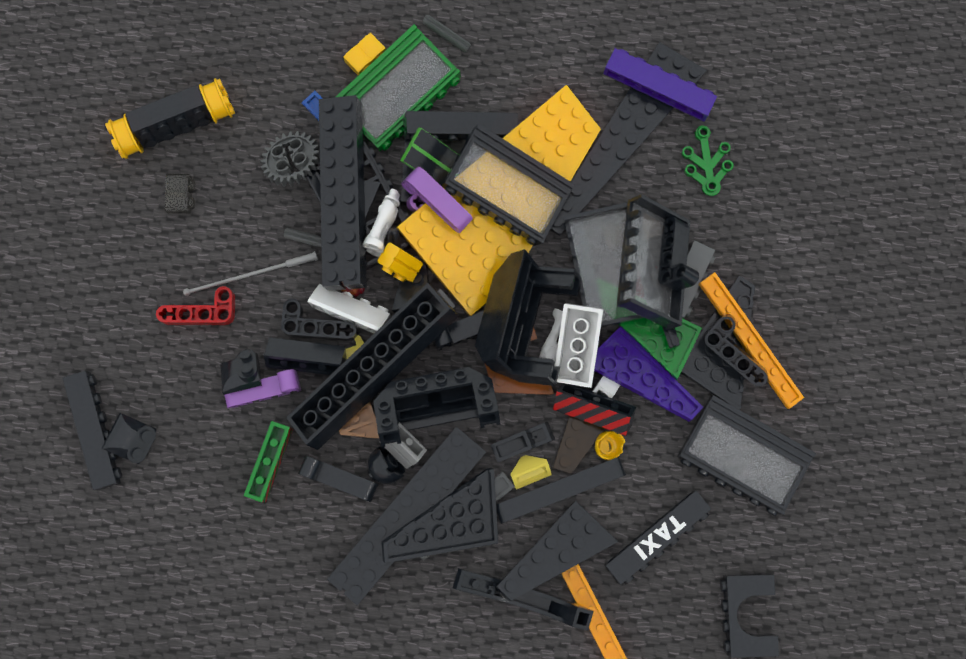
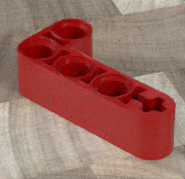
M222 286L215 291L214 305H163L157 309L156 318L166 325H229L235 318V294L228 287ZM229 292V298L222 301V294ZM189 311L190 317L183 320V313ZM209 311V317L206 320H202V313ZM228 311V318L221 320L222 312ZM167 312H169L170 314L175 315L176 318L174 316H167L166 318H164L163 315H166Z

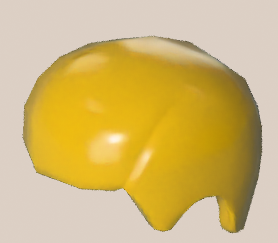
M604 431L596 438L595 451L600 458L607 461L612 460L623 453L625 439L622 434H617L614 431Z

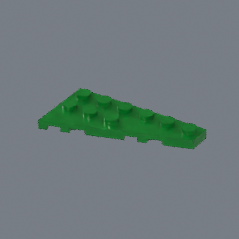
M599 278L597 279L602 309L612 319L636 315L632 311L616 306L618 287ZM634 296L635 300L646 305L645 300ZM644 318L619 324L676 380L679 378L702 330V327L682 318V326L675 327L680 345L676 348H669L662 326L649 319Z

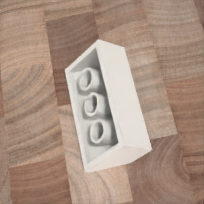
M321 284L317 286L307 301L312 308L340 320L352 322L355 326L371 333H375L391 318L390 313H388L389 310L382 306L373 307L368 300L360 298V301L354 299L353 295L346 291L342 293L329 291L322 287Z
M569 303L564 304L555 366L560 367L557 382L592 388L604 309Z

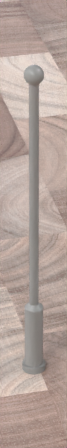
M314 251L307 255L286 260L282 264L193 289L186 288L183 290V294L189 296L196 291L285 266L289 268L313 260L317 261V254Z

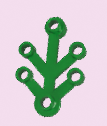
M702 125L696 129L695 138L700 141L703 159L697 156L690 146L684 147L681 154L683 158L689 159L704 170L705 177L696 172L697 169L693 164L687 165L684 173L702 185V191L705 195L715 196L721 189L720 181L726 173L733 169L734 165L732 161L725 160L721 165V170L715 177L713 175V168L730 151L731 146L728 142H722L718 147V151L711 159L708 143L711 132L707 126ZM700 130H705L706 135H702ZM721 146H726L727 151H723ZM689 150L691 154L686 155L684 151ZM724 164H729L730 169H726ZM692 168L693 173H689L687 169ZM713 184L715 188L710 189L708 185Z

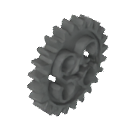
M290 131L288 136H285L283 133L281 139L275 137V143L269 142L271 147H265L267 153H262L264 159L260 160L262 163L261 168L270 182H275L277 186L281 183L285 187L289 183L292 187L295 181L299 185L300 179L307 181L306 176H313L311 171L318 170L316 165L320 164V148L316 140L311 135L307 136L305 132L301 135L297 131L293 135ZM283 146H288V149L291 153L290 156ZM291 159L299 172H293L294 169L291 165Z

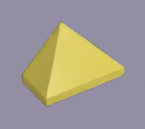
M528 455L522 456L511 472L516 490L552 475L547 459Z

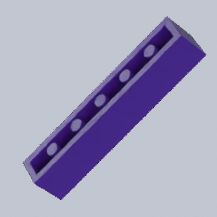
M614 49L603 73L702 121H705L717 98L712 91L708 89L703 90L691 81L686 82L674 73L669 74L657 65L652 66L640 57L635 58L623 49Z

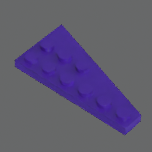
M621 326L598 348L595 372L688 422L703 408Z

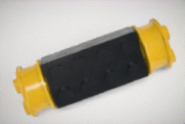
M214 78L212 83L204 86L199 84V87L195 85L129 111L123 114V118L115 121L110 119L105 125L109 134H112L114 138L111 140L114 149L118 150L122 158L128 159L129 155L138 151L144 153L143 147H154L157 143L171 140L182 133H189L192 129L200 126H207L213 121L217 124L219 119L227 116L232 118L235 111L228 99V93L221 79L217 80Z

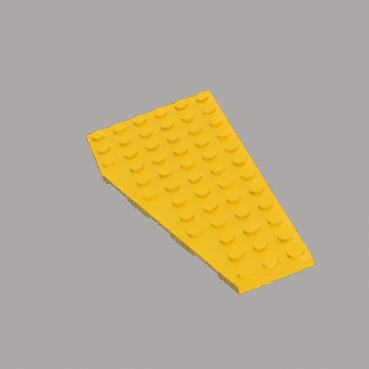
M565 85L502 139L571 181L601 129L569 87ZM487 151L454 178L460 184L538 232H541L559 199V196ZM456 195L452 197L473 218L461 233L454 231L425 203L396 228L468 316H472L486 303L493 275L510 254L523 249L529 253L533 245L527 243L525 237L511 233L510 228L507 226L496 224L493 221L494 218L489 215L484 216L480 214L473 205L468 206L461 202V198Z

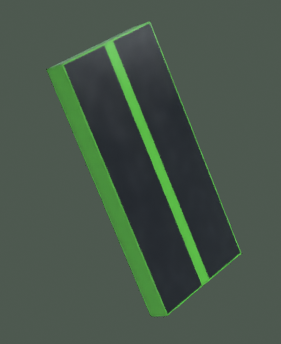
M418 128L400 161L413 170L416 167H421L441 186L459 154L423 128ZM464 159L454 178L469 167L471 163Z

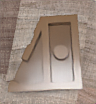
M371 403L366 404L339 430L340 435L379 439L376 416Z

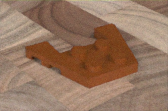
M534 328L530 341L537 340ZM485 364L488 377L492 379L495 393L554 394L552 386L518 382L492 371Z

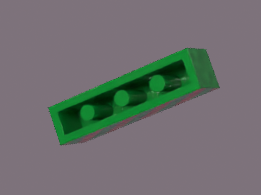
M271 421L245 490V497L266 503L293 428Z

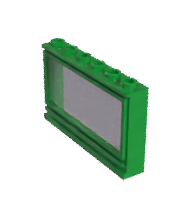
M414 24L336 97L353 95L358 97L362 102L363 135L381 152L382 150H387L396 137L400 138L404 134L403 116L405 112L429 111L437 99H442L451 86L455 87L460 82L461 72Z

